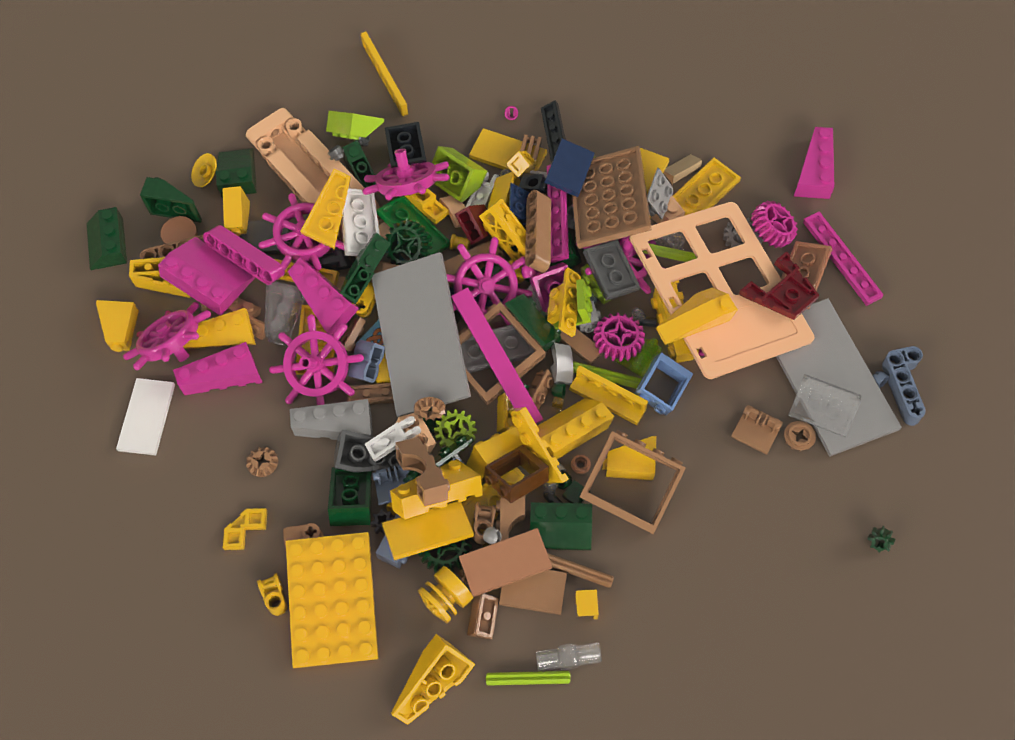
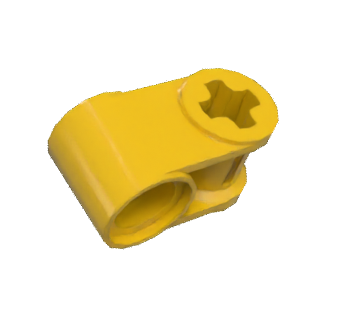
M369 282L356 303L358 307L365 306L364 309H358L356 312L361 318L368 317L376 303L373 283Z
M274 573V576L265 580H257L260 593L270 613L275 616L284 614L287 610V602L278 573ZM275 601H281L277 607H272Z

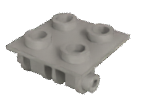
M657 168L647 195V201L649 203L650 216L657 214L663 220L670 197L673 194V187L659 168Z

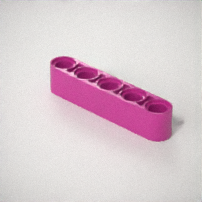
M218 225L203 234V240L207 246L265 284L270 285L284 276L285 270L282 269L279 262L225 227Z

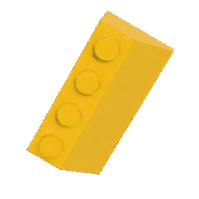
M584 398L537 426L539 428L537 434L548 443L549 447H547V450L551 457L559 459L607 430L614 419V415L603 402Z

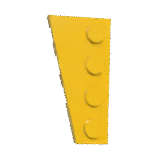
M515 408L510 411L512 422L520 433L521 442L549 466V481L546 483H563L567 481V475L565 473L561 474L557 467L559 465L556 457L552 458L547 450V447H549L548 443L537 434L539 428L527 408Z

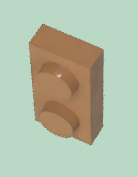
M361 317L350 322L340 340L347 353L354 349L356 338L364 331L363 326L366 321Z

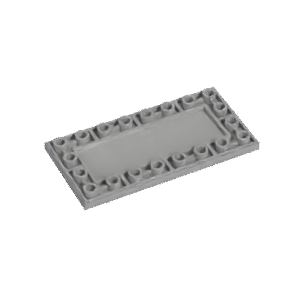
M439 252L375 273L372 277L396 416L401 417L414 413V405L421 398L435 397L442 400L445 404L471 397L443 255Z
M829 298L813 303L809 310L806 309L802 313L814 334L813 342L778 355L776 358L830 457L899 431L902 427Z

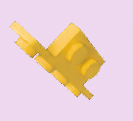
M566 268L563 283L550 291L547 321L552 325L559 321V330L573 337L576 333L578 312L576 280L581 279V276L572 269Z

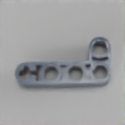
M915 346L892 350L882 362V369L889 376L888 384L901 417L910 426L918 424L926 412L910 370L916 368L923 357L921 349Z

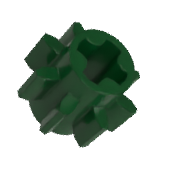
M885 526L879 529L873 527L872 534H869L867 538L869 541H872L870 548L878 550L879 553L885 549L889 552L891 545L895 543V538H891L893 531H889Z

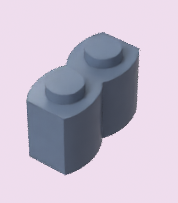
M359 340L356 344L354 355L362 354L364 360L362 362L350 363L348 376L374 383L378 376L379 364L384 357L385 347L377 343Z

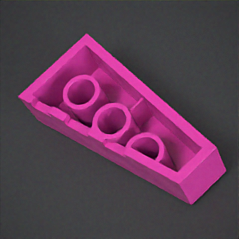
M815 127L794 197L830 199L834 189L833 128Z
M299 257L289 269L288 273L326 333L333 335L341 324H347L358 311L359 307L339 294L340 290L319 271L315 270L309 262Z
M246 342L173 370L177 384L184 395L209 392L211 389L218 388L222 390L236 385L239 387L247 386L249 383H263Z

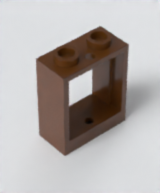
M521 445L485 466L484 478L488 486H492L502 498L513 503L549 481V466L524 445ZM518 466L523 467L530 473L529 476L512 486L501 478V476Z

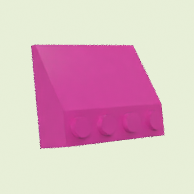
M197 237L171 251L158 264L160 277L220 316L255 279L253 275L207 246L205 242Z

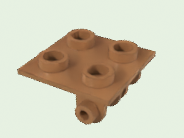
M747 405L731 437L767 455L783 422Z

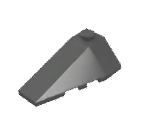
M342 429L337 437L334 468L350 472L387 470L388 467L394 469L393 466H396V469H398L400 464L396 459V449L375 462L365 446L366 442L374 438L372 436Z

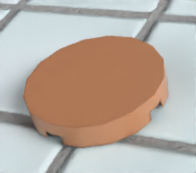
M183 216L169 219L161 229V238L164 244L198 236L194 222Z

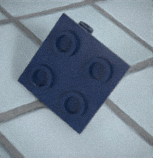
M510 183L509 209L516 217L521 219L520 223L526 230L527 197L530 192Z

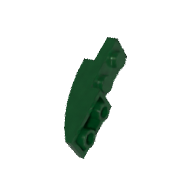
M374 233L365 248L361 249L339 294L353 304H356L375 274L374 270L391 243L378 233Z

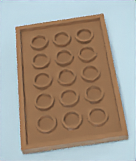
M636 146L593 158L579 196L572 195L578 248L651 231L652 227L640 147Z

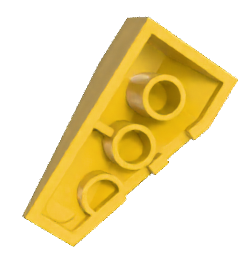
M709 288L692 296L658 325L656 330L664 344L667 345L730 321L738 309L728 293L715 288Z
M435 634L423 650L391 714L408 725L429 708V704L438 697L440 699L446 695L445 692L453 685L458 686L463 682L475 666V663L451 643Z

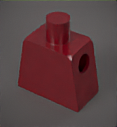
M484 204L468 206L455 214L471 245L489 234L484 229L483 221L479 217L487 210Z

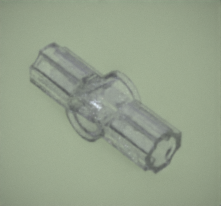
M599 643L579 646L576 644H565L557 649L536 651L538 671L557 668L570 670L578 668L580 665L602 662Z

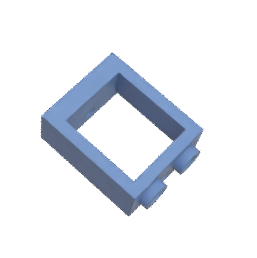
M661 352L653 359L634 394L647 400L648 404L657 413L666 416L673 411L693 373ZM656 368L679 382L667 403L645 389Z

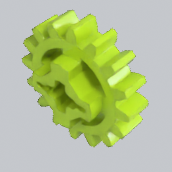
M455 409L454 413L451 414L448 410L446 417L442 415L441 421H436L438 427L434 428V433H437L435 436L436 441L441 440L439 443L441 447L444 445L451 446L455 443V439L461 435H469L475 441L473 434L477 433V429L472 427L476 425V422H470L471 415L465 417V411L458 414L457 409ZM464 422L468 426L469 431L463 427ZM459 425V431L452 434V430H455ZM442 430L448 434V439L444 437Z

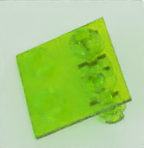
M644 338V346H642L641 352L637 353L635 358L631 356L628 361L623 358L621 362L618 358H615L614 361L643 378L653 359L663 349L658 346L659 341L656 338L649 340Z

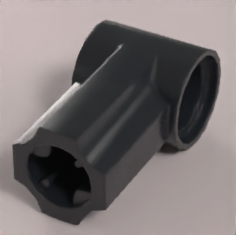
M336 249L333 253L324 254L319 257L321 268L343 270L352 266L351 256L345 255V251L342 249Z

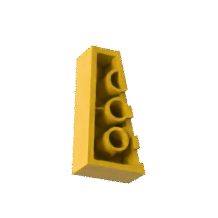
M513 171L496 178L487 209L501 198L509 207L510 183L519 186L521 182ZM487 214L488 219L495 223V218L492 214ZM483 223L484 229H485L486 231H488L489 234H490V235L492 236V238H493V237H494L493 234L489 231V229H488V228L486 227V225ZM499 229L501 236L506 237L505 231Z
M679 280L671 282L675 293L683 305V292H678L677 289L678 283H680ZM655 287L653 298H651V305L657 311L656 318L660 325L670 316V313ZM669 299L673 308L677 307L674 299ZM684 339L668 344L669 357H673L675 362L681 363L694 359Z
M458 459L452 460L440 467L444 479H448L450 484L447 501L424 507L417 495V479L415 478L390 490L392 509L405 520L427 513L429 508L432 507L441 509L447 507V503L458 500L459 503L466 501V497L475 495V497L483 496L481 475Z

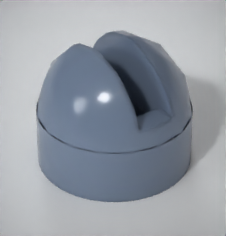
M877 371L872 375L879 388L883 387L889 380V376L882 371Z

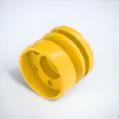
M443 566L434 574V578L438 583L437 586L427 581L425 585L430 592L423 587H420L417 591L426 607L436 617L448 623L451 618L446 611L456 616L457 611L453 604L456 603L464 608L473 599V596L462 581L450 569Z

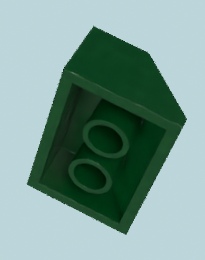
M117 207L98 210L86 223L90 270L127 264L123 217Z
M522 294L506 302L505 306L545 352H548L554 343L561 341L560 334L562 332L559 329H555L547 321V315L543 310L538 311L535 307L537 305L530 296L527 298Z
M531 502L530 531L538 528L545 549L591 550L592 504Z

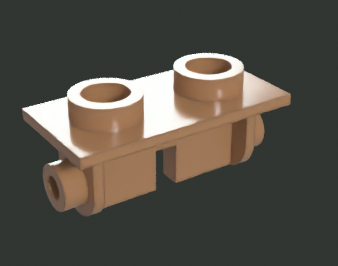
M549 369L537 372L531 384L536 389L529 388L528 391L538 410L554 384L553 376Z

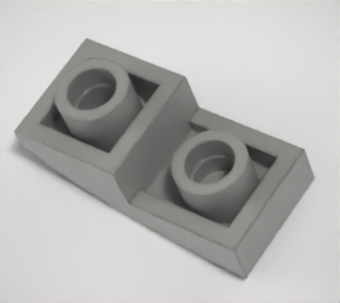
M554 343L551 346L554 359L551 371L554 383L571 385L573 382L571 346Z

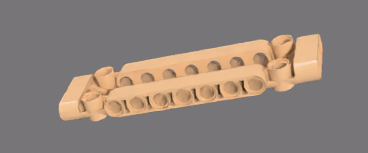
M286 108L278 109L246 132L247 139L257 148L270 168L302 203H316L333 169L351 176L349 188L364 189L339 160H330L329 150L309 129L305 130L302 127L301 121L294 118ZM375 200L377 211V209L380 208L378 202ZM379 219V234L388 241L385 235L391 234L389 231L390 227L382 219ZM340 224L337 239L339 238L343 242L342 225Z

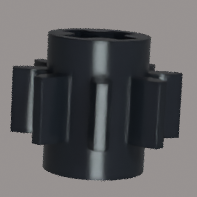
M381 509L377 515L373 514L375 521L370 522L371 527H376L374 530L376 534L382 532L385 536L380 522L390 521L395 518H391V511L385 513Z

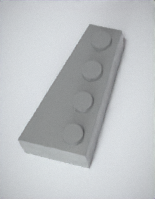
M368 399L290 409V424L295 436L325 437L337 440L343 429L373 437L371 408Z

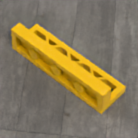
M501 198L479 217L493 236L498 238L499 244L514 262L520 257H525L526 230ZM491 213L495 218V223L491 222L486 215ZM499 229L505 231L506 237L501 236ZM511 244L518 248V252H514L511 249Z
M580 365L577 368L576 377L569 387L570 391L583 398L603 402L610 412L635 425H638L647 409V400Z

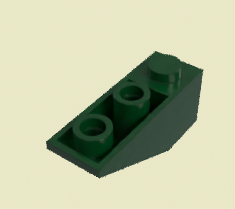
M358 140L342 147L344 149L343 158L352 175L364 188L375 185V182L364 181L366 175L375 174Z

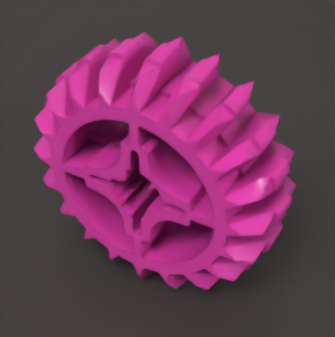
M767 200L759 204L753 211L751 221L753 222L752 226L755 228L754 232L758 233L763 242H768L769 246L773 245L775 248H782L787 244L789 245L797 235L796 231L798 228L796 227L797 223L793 220L794 216H791L790 211H787L785 206L782 207L780 203Z
M618 312L615 316L611 313L608 315V318L604 316L594 329L593 340L595 347L599 348V354L605 353V359L611 356L612 361L618 358L620 362L623 361V358L627 361L630 360L631 356L635 358L637 353L641 352L645 342V333L643 332V326H639V320L633 321V316L628 318L626 313L620 316Z

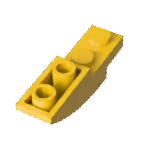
M426 189L425 194L416 193L405 196L435 225L449 215V210L436 200V195L429 189Z

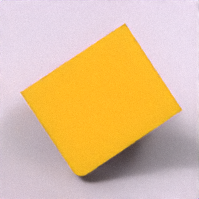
M597 590L576 591L577 616H593V619H598Z

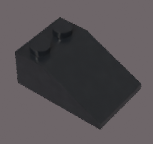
M419 122L385 127L391 168L398 167L394 153L398 149H406L409 165L427 162Z

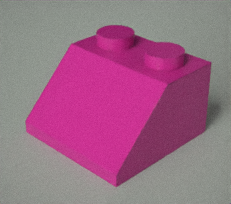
M563 262L550 266L544 273L537 271V274L529 277L534 294L544 312H547L549 307L550 291L563 283L564 271L568 268V265Z

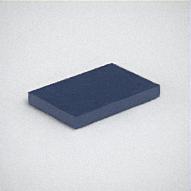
M562 138L544 183L578 197L595 153Z

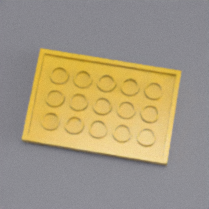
M369 532L286 541L293 668L379 659Z

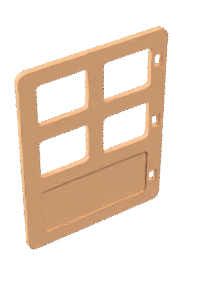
M728 202L651 226V231L630 236V242L670 315L682 306L671 282L699 273H705L715 289L728 293L738 310L730 321L683 338L706 378L714 379L813 342L814 334L802 314L795 320H792L740 295L733 294L719 270L721 266L752 258L767 283L766 286L760 287L766 293L782 280L736 203ZM722 218H729L743 244L716 253H710L695 227ZM676 232H682L697 259L666 269L662 268L648 241ZM647 250L650 258L646 259L642 251ZM673 298L677 307L673 308L669 299ZM698 349L702 350L705 356L703 359L700 358L697 352Z

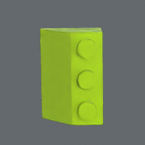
M329 111L326 132H332V136L359 140V137L366 138L384 123V119L354 113Z
M438 146L432 164L448 162L449 167L436 173L448 174L449 180L436 181L434 184L458 201L463 202L482 186L487 170L454 148Z

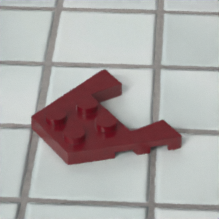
M787 251L774 263L787 276L769 292L766 293L752 281L739 292L740 296L792 320H795L819 297V294L807 277L804 278L799 272V266L791 261V255Z

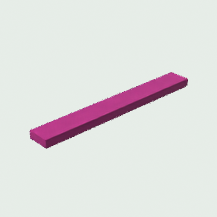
M467 287L452 295L451 299L513 408L526 407L536 424L543 421L540 412L469 288Z

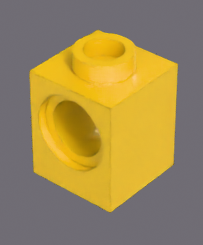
M518 151L507 165L517 177H522L523 173H529L537 165V162L527 151Z

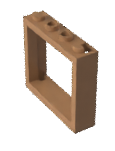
M501 302L497 305L493 304L488 308V313L484 315L487 322L501 313L535 351L515 368L518 376L521 378L546 357V352ZM464 328L458 333L460 344L462 345L472 336L469 328ZM466 370L468 384L487 406L504 392L499 382L485 392Z
M617 430L615 433L612 431L579 497L654 534L686 468L682 466L683 462L672 457L669 460L663 457L664 452L655 448L651 451L645 448L646 444L637 439L633 442L627 439L628 435L624 432ZM614 440L676 471L651 523L588 493Z

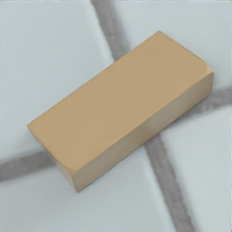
M690 154L667 167L664 175L673 184L700 169L702 160Z

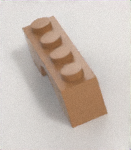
M419 437L395 442L396 459L401 468L422 474L416 479L417 495L424 507L447 501L448 491H450L449 481L444 479L442 470L436 466L433 455H429L426 444H423Z
M525 495L513 503L502 497L501 500H497L496 513H500V520H496V529L502 534L501 541L509 538V533L514 525L525 520Z

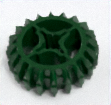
M402 220L400 224L395 223L394 228H389L391 234H386L385 236L391 244L386 251L389 252L386 257L391 259V264L402 265L431 255L428 249H432V246H428V243L432 240L427 239L430 233L424 232L426 227L420 226L419 222H413L412 220L406 222ZM410 230L416 237H410L406 231ZM400 253H405L406 256H409L410 260L404 259Z
M472 539L462 540L461 548L457 547L454 543L448 544L449 548L443 549V551L441 547L434 548L438 551L437 559L432 557L428 551L418 553V556L423 557L421 562L422 564L427 563V569L430 570L434 567V573H437L443 566H446L454 573L453 567L456 566L458 570L461 569L459 556L467 554L469 550L473 549L472 544H470ZM449 555L455 556L450 560H445L446 557Z

